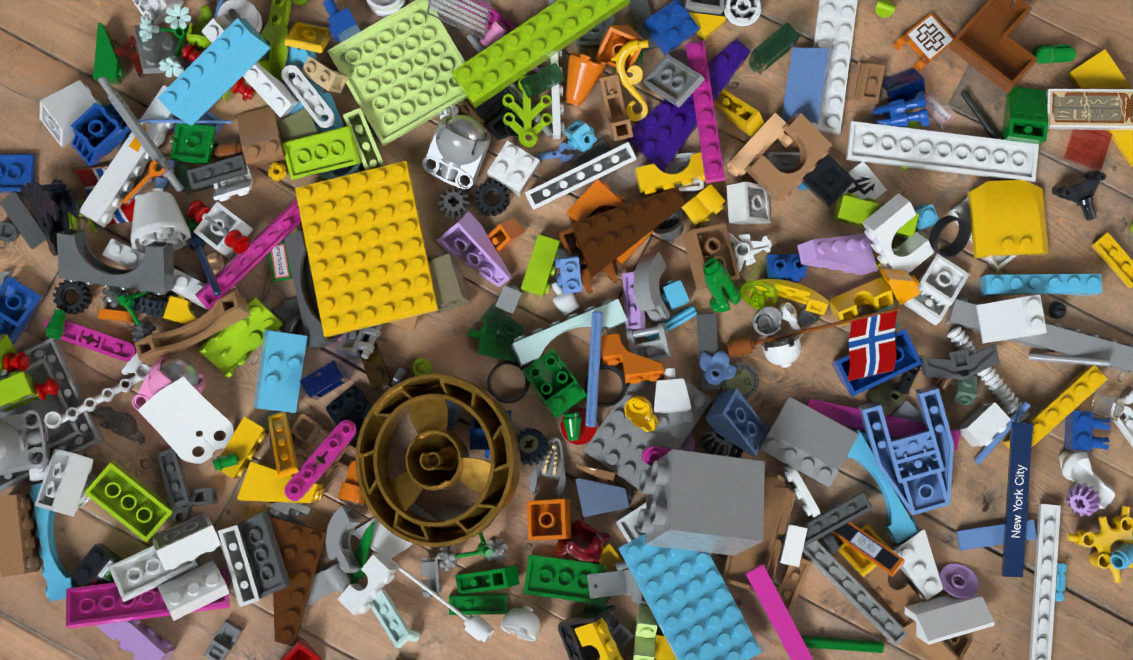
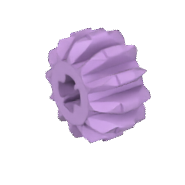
M1086 482L1082 484L1077 483L1067 491L1065 501L1069 502V508L1074 509L1073 513L1079 512L1081 516L1085 514L1090 516L1099 509V503L1102 499L1098 497L1099 491H1094L1093 486L1088 487Z

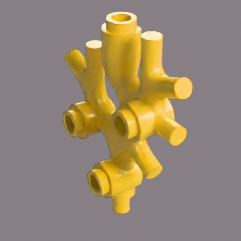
M1122 506L1121 515H1116L1112 519V526L1114 528L1109 526L1106 516L1098 517L1100 531L1097 533L1078 530L1075 534L1067 533L1066 535L1067 541H1074L1075 544L1087 548L1095 546L1098 551L1090 554L1089 561L1091 565L1101 569L1109 568L1112 572L1114 583L1122 582L1120 569L1113 567L1110 562L1111 546L1115 541L1133 545V519L1130 517V507Z

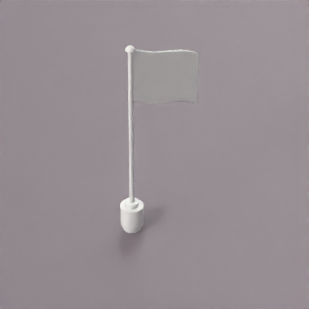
M415 503L409 507L423 518L438 521ZM376 517L360 528L353 530L351 535H354L361 541L365 530L375 522L370 548L376 553L382 554L402 573L465 620L466 632L478 641L482 640L484 643L488 641L494 632L491 624L477 614L474 616L470 615L469 617L465 616L391 559L409 548L413 543L391 533Z

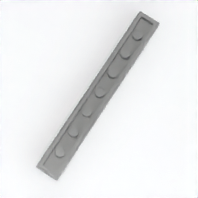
M797 521L794 525L801 526L802 524ZM818 540L803 547L802 553L893 646L896 647L908 635L903 629L904 627Z

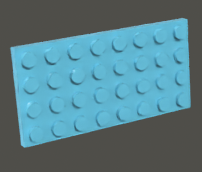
M645 534L618 548L677 660H749L762 652L709 553L644 545Z

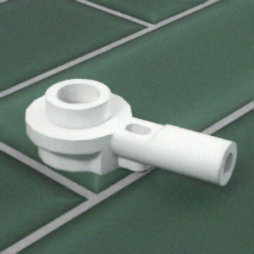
M789 302L779 305V311L783 319L790 323L794 332L800 331L801 328L797 323L798 319L794 306Z

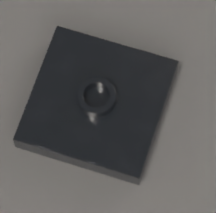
M827 154L818 163L816 168L804 178L802 183L829 208L855 179Z

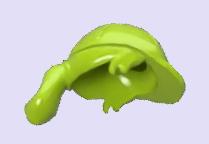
M208 4L200 7L199 23H194L193 25L190 23L186 32L188 43L195 44L196 50L199 52L205 51L212 44L202 32L213 16V11Z

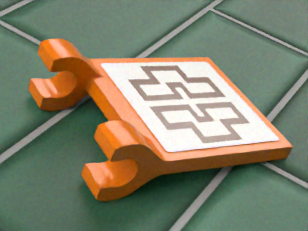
M930 13L906 34L897 39L893 46L898 51L907 43L921 58L912 67L918 73L947 49L954 37Z
M156 161L151 162L149 174L122 200L126 206L153 180H156V177L164 178L163 174L166 170L162 168L156 172V165L158 164Z

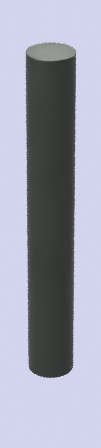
M966 90L960 94L990 137L993 139L999 137V134L969 92Z

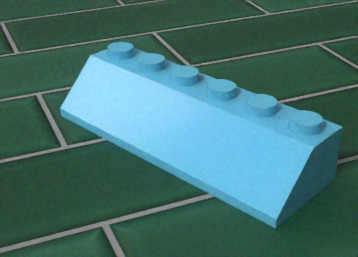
M237 18L158 99L172 114L193 126L271 47L245 18Z

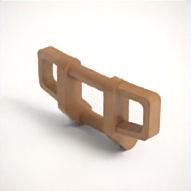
M301 414L291 428V432L304 443L297 451L296 456L307 461L311 456L307 451L319 434L327 438L331 431L326 429L325 425L321 422L318 423L305 414ZM303 419L316 426L307 440L297 432V427ZM351 442L323 473L325 476L328 477L337 466L348 471L349 467L340 463L348 449L356 453V448L351 445ZM317 459L318 462H317V464H316L315 467H317V465H319L320 463H322V464H325V463H323L322 461H320L319 459Z

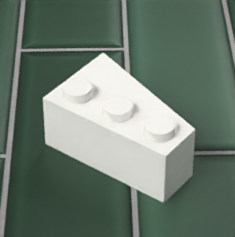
M918 528V533L894 545L891 549L905 560L901 570L922 599L929 600L943 590L925 529Z

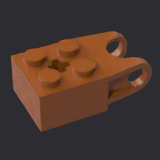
M571 227L558 233V237L567 257L578 256L581 283L586 291L591 294L593 293L590 281L591 276ZM610 263L601 272H604L611 279L612 283H616L613 264Z

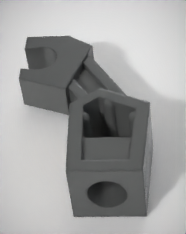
M194 489L190 495L192 503L173 509L172 521H180L179 515L181 513L183 514V520L190 519L191 508L194 505L217 504V489ZM201 494H203L204 501H199Z

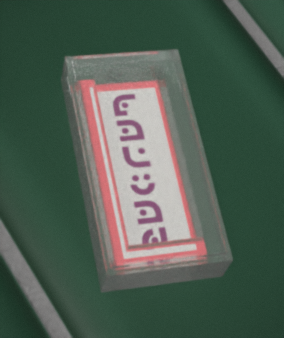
M932 89L925 95L926 107L922 109H927L928 115L944 130L958 115Z

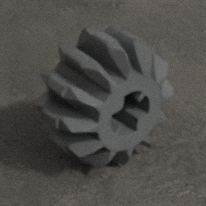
M452 187V192H449V189L446 188L445 192L447 195H439L443 199L438 201V205L442 206L439 210L441 213L445 212L446 218L452 214V219L455 220L456 214H459L461 218L463 216L461 211L466 213L469 211L465 207L470 205V201L466 200L469 196L468 194L462 195V188L458 192H456V187ZM454 199L459 203L456 204V207H452L450 204Z
M712 427L705 429L700 438L701 448L705 449L706 453L712 455L726 456L733 447V443L717 434Z

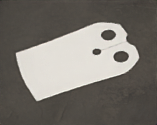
M184 377L160 390L138 410L178 456L186 462L202 464L213 457L212 455L215 450L224 449L234 434L232 423L212 406ZM202 431L203 435L198 437L196 436V432ZM216 431H224L226 433L225 439L216 441L214 439ZM197 446H201L205 450L204 454L200 457H195L192 454V450Z

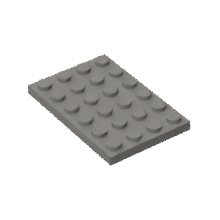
M647 380L637 384L630 383L625 396L610 411L584 449V452L639 489L641 472L648 470L650 467L641 458L643 449L647 446L679 449L713 399L685 381L691 411L654 414L656 381ZM634 396H642L650 401L653 407V414L659 420L656 430L645 432L640 427H635L631 420L626 417L624 407L629 399Z

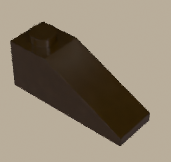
M365 335L363 342H367L369 336ZM375 341V349L369 358L364 359L361 357L369 383L374 390L392 384L377 341Z

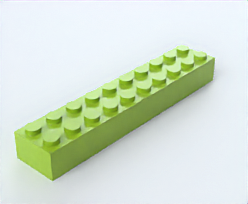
M557 0L453 70V79L475 109L629 5L630 0Z

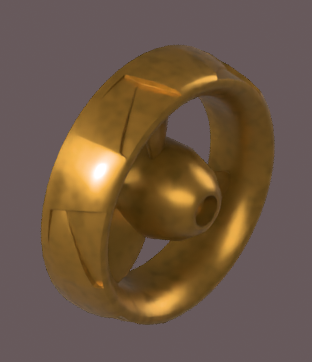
M426 374L406 379L390 388L376 401L368 412L359 433L356 447V474L367 506L387 530L397 537L417 545L440 547L469 540L485 531L492 524L497 515L512 500L521 472V455L517 436L509 420L510 416L500 402L487 390L470 381L443 374ZM446 400L464 407L477 419L488 440L490 462L470 457L464 442L456 434L446 430L448 424V405ZM409 411L412 424L418 435L411 441L406 452L407 471L391 481L388 470L390 439L400 419ZM460 481L481 495L469 510L448 521L429 520L419 516L409 508L423 488L427 490L447 489L455 486Z

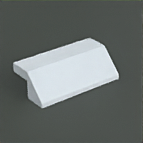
M978 593L965 599L956 598L948 594L905 606V615L916 621V636L928 645L994 626L995 623L983 597Z

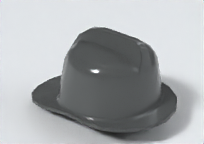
M682 208L653 231L659 234L662 239L674 243L675 238L683 232Z

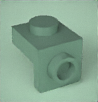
M971 376L970 379L964 380L956 379V393L953 397V402L962 405H972L977 396V376Z

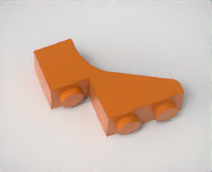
M619 334L601 336L603 365L613 366L623 363L625 383L637 384L647 380L655 382L664 378V367L661 363L627 351L621 343Z

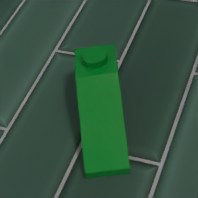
M98 23L93 79L99 83L98 79L105 76L110 84H121V80L125 75L124 68L108 29L102 23Z
M516 565L455 575L458 595L509 588L520 584Z

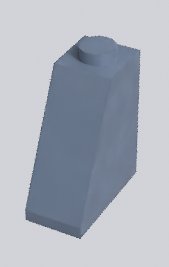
M580 478L575 479L583 517L629 508L628 503H632L630 492H626L625 488Z

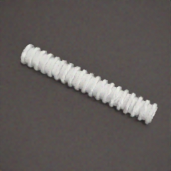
M961 326L955 327L948 333L947 338H951V343H955L954 346L959 348L958 351L968 349L969 356L980 351L976 349V345L972 344L973 341L969 340V336L965 335L966 332L961 330ZM990 367L977 373L978 376H981L980 379L985 381L984 384L989 386L988 389L993 391L992 394L996 395V399L1000 400L999 403L1004 405L1003 408L1008 410L1007 413L1012 416L1022 405V402H1018V397H1014V392L1011 393L1010 387L1007 388V384L1002 382L1003 378H999L1000 375L995 373V368L992 369ZM1025 412V414L1018 420V422H1022L1025 419H1027L1030 415V412Z

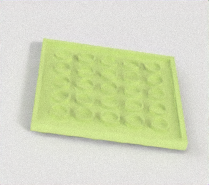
M415 0L327 50L338 71L349 76L346 84L383 146L441 114L445 108H449L451 105H456L467 99L452 76V71L464 64L465 60L437 14L428 9L430 6L428 0Z

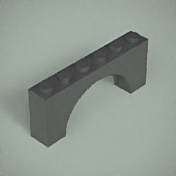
M67 228L57 233L59 278L67 279L68 282L83 281L88 285L117 286L121 290L137 289V292L150 291L156 295H165L168 291L174 289L173 243L154 241L146 245L141 263L135 269L123 270L105 264L92 252L87 243L85 231Z

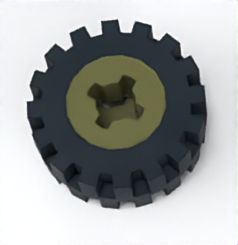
M148 293L134 299L135 302L132 309L142 314L163 317L168 300Z
M526 428L525 432L519 431L520 435L516 434L521 462L532 466L533 463L539 464V460H545L543 457H547L549 446L543 433L539 430L536 431L535 428H531V430Z

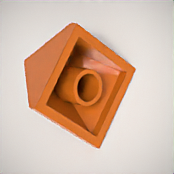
M610 25L602 36L595 59L616 68V61H611V59L630 41L637 39L643 41L644 39L629 25ZM636 51L633 57H631V54L627 57L625 62L626 73H630L627 70L630 66L634 65L640 51Z

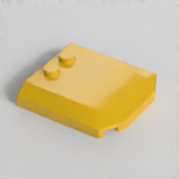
M1025 180L987 181L968 192L974 258L1049 254L1043 189Z

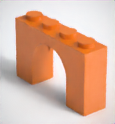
M597 179L567 210L566 216L573 222H577L591 217L598 210L615 209L624 206L623 202L625 200L617 193L614 195L610 191L611 187L605 181L600 182ZM653 231L615 259V261L622 266L651 236Z

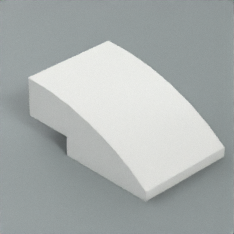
M937 253L918 280L920 285L917 287L920 294L903 305L933 325H937L944 317L949 306L953 304L970 274Z

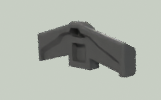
M992 344L970 356L968 349L947 353L948 360L920 358L922 372L926 377L957 380L970 379L971 376L1000 363L996 344Z

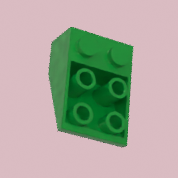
M1015 87L1009 94L1006 93L1002 140L1039 144V146L1046 142L1048 132L1046 90Z
M551 349L522 370L555 419L587 397V394L554 349Z

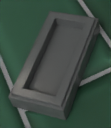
M603 137L595 142L589 150L580 152L572 157V160L578 167L612 149Z

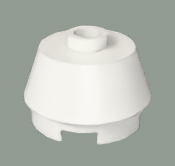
M725 0L724 13L731 23L738 26H748L759 18L761 3L760 0Z

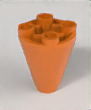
M572 51L568 62L566 102L580 107L581 102L584 103L599 80V76L603 74L606 63Z

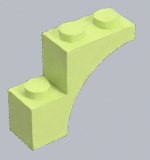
M639 605L632 660H654L655 636L658 623L649 606Z

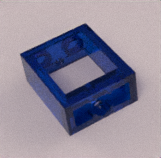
M333 360L300 380V383L309 398L319 400L350 381L341 364Z

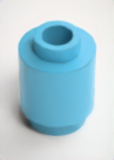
M1124 543L1111 554L1110 562L1116 569H1126L1133 563L1132 544Z

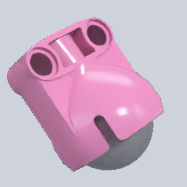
M161 357L151 366L138 394L133 397L132 404L136 410H139L156 393L182 377L202 395L205 389L203 374L191 362L185 359Z

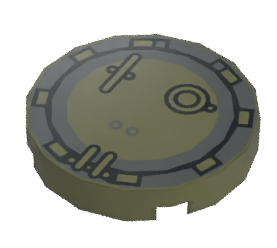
M742 362L733 363L731 365L737 368L736 373L731 379H725L720 383L723 392L737 388L746 400L753 396L758 389V374L749 364Z

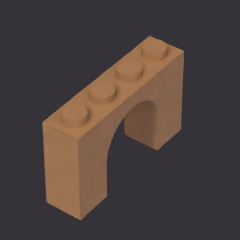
M802 113L794 114L782 127L800 149V160L795 169L789 173H783L776 169L764 155H757L744 169L775 201H784L792 194L791 190L804 181L803 177L807 172L810 173L816 168V162L820 158L823 159L829 153L828 149L832 146Z

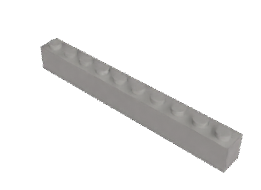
M958 297L949 306L945 323L981 333L976 305L984 303L977 302L972 304L969 303L968 299ZM1057 323L1045 324L1047 330L1045 334L1008 340L1060 355L1110 359V367H1103L1129 374L1133 373V344H1118V340L1106 338V340L1100 339L1099 335L1093 333L1082 334L1080 333L1081 330L1075 328L1067 330Z

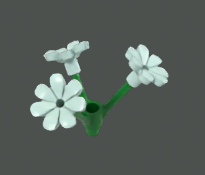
M175 4L174 10L170 7L166 9V13L169 16L165 17V21L171 23V28L151 25L149 17L141 16L140 29L142 30L139 31L143 42L151 39L152 33L174 32L180 38L174 56L167 57L166 60L162 59L159 62V69L166 71L165 75L167 77H172V74L179 77L184 72V67L181 66L178 56L189 28L185 22L191 21V16L187 15L189 9L187 7L181 9L180 4Z

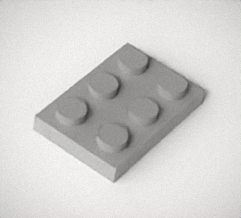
M667 54L642 82L646 87L679 108L705 79L701 74Z

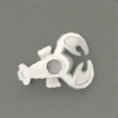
M728 233L730 242L733 245L732 249L735 260H737L736 264L739 272L742 270L744 260H746V266L756 262L755 254L762 250H765L767 253L771 252L772 244L767 236H763L762 241L759 242L751 241L749 234H740L739 238L741 241H739L733 234Z

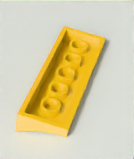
M1106 49L1068 73L1078 89H1132ZM1106 130L1132 167L1133 130Z

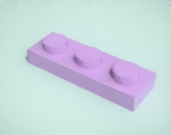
M635 271L622 274L624 309L627 318L625 322L626 330L646 328L645 311H640L634 294Z

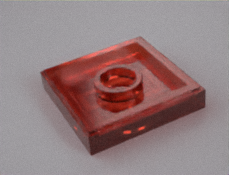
M1072 130L1063 159L1098 171L1101 170L1112 134L1101 130Z

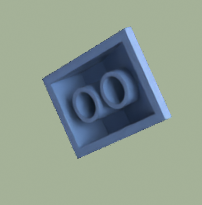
M737 388L719 394L705 418L717 434L753 457L757 455L769 432V429Z

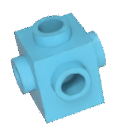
M578 119L563 131L569 139L568 144L574 150L587 151L597 141L594 129L586 122Z

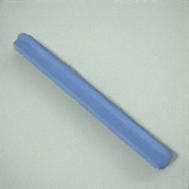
M597 311L592 312L586 408L587 427H595L597 419L603 316L602 312Z

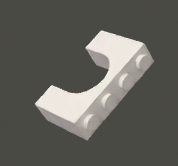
M899 193L867 218L863 225L866 229L864 233L872 241L871 246L878 253L879 256L877 258L886 269L906 270L909 274L932 255L934 251L929 241L917 232L900 246L891 248L892 239L898 229L916 215L911 202Z

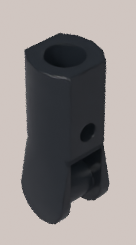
M921 364L912 368L914 370L913 375L908 373V371L904 372L896 389L904 394H909Z

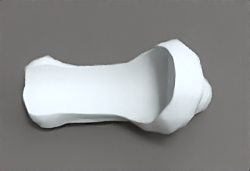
M1064 451L1060 454L1059 461L1063 476L1075 484L1086 482L1088 487L1093 486L1094 491H1099L1098 497L1102 498L1099 503V509H1105L1113 501L1115 491L1092 471L1087 453L1084 451L1073 453Z

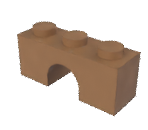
M876 566L864 577L869 582L873 581L877 586L875 590L882 598L886 597L889 600L888 606L895 613L905 614V606L916 604L921 600L909 584L903 583L898 588L892 589L888 584L889 574Z

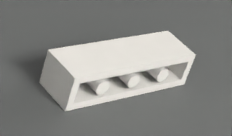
M235 525L217 531L216 533L221 543L220 546L238 606L242 607L260 601L238 526Z

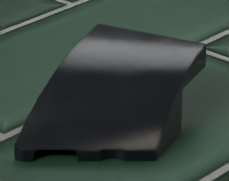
M506 88L474 109L481 119H484L486 126L497 140L506 139L510 136H519L509 125L504 124L503 117L506 113H512L515 116V121L524 128L523 121L509 107L504 106L502 103L503 97L506 94H510ZM505 98L507 103L512 102L510 98ZM507 116L506 120L508 122H511L512 118L510 116Z

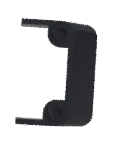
M615 605L595 607L567 618L558 624V631L570 660H597L600 658V654L594 646L587 645L582 647L574 629L580 624L596 622L602 617L606 622V615L616 609Z

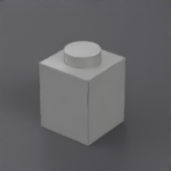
M511 284L509 287L504 285L495 305L496 309L514 316L522 297V292H519L520 288Z

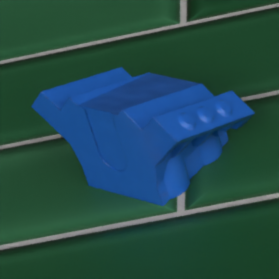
M95 102L71 124L75 133L71 146L89 166L98 164L101 157L108 155L119 145L131 130L112 103L101 106Z

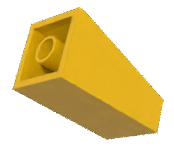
M250 462L237 499L242 501L317 503L318 500L322 499L325 489H322V483L316 482L301 500L291 501L286 497L284 490L286 484L295 474L280 479L277 468L260 462Z

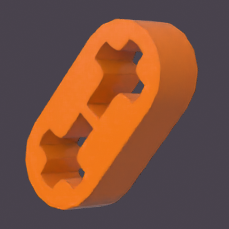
M98 309V319L134 323L132 316L127 311Z

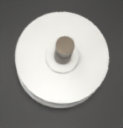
M228 0L218 11L217 17L224 15L231 23L237 18H245L259 34L262 30V17L254 5L247 0Z

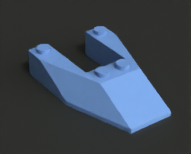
M935 385L915 390L926 430L897 439H890L883 410L878 401L858 406L876 464L911 515L950 505L954 443L939 388Z

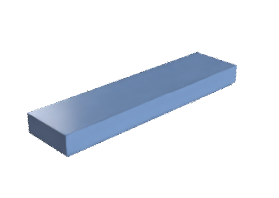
M1034 519L1027 520L1025 541L1037 539ZM1005 523L956 531L959 550L1004 544Z

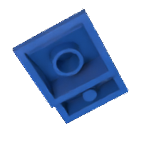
M10 276L7 277L0 287V335L7 334L14 345L32 318L42 296Z

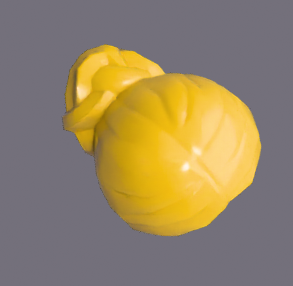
M634 396L626 402L624 407L625 415L635 427H640L645 432L657 429L656 426L659 420L653 414V407L648 399L642 396Z

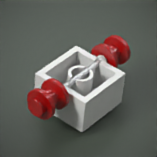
M195 200L189 204L187 209L188 216L195 218V221L199 223L193 232L228 259L234 253L241 254L248 250L250 239L247 236L253 230L249 225L219 202H216L212 209L204 206V203L200 200Z

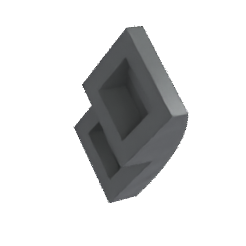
M609 613L606 615L608 630L616 646L622 650L634 634Z
M226 619L203 656L210 660H225L242 633L243 628Z

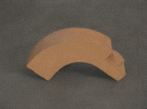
M618 73L599 76L603 105L614 141L633 137L630 119L622 97Z

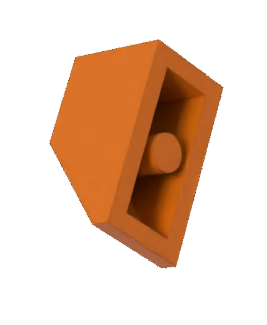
M513 217L500 223L488 234V237L497 253H500L519 239L525 232Z

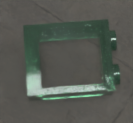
M787 22L752 51L748 60L750 68L761 75L795 47L800 35Z

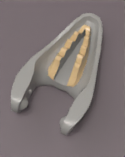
M554 437L548 441L549 451H547V457H543L545 460H539V464L535 465L530 476L529 485L531 494H535L538 491L536 484H538L537 479L540 476L553 477L558 481L554 496L556 499H559L565 488L566 478L562 444L560 439Z

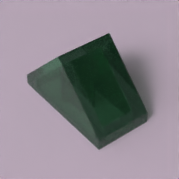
M177 162L176 169L179 180L184 187L183 192L187 195L214 187L212 184L192 190L186 172L190 169Z

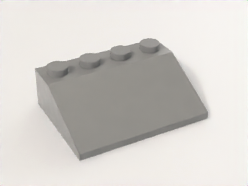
M789 396L760 449L825 486L830 487L859 434Z

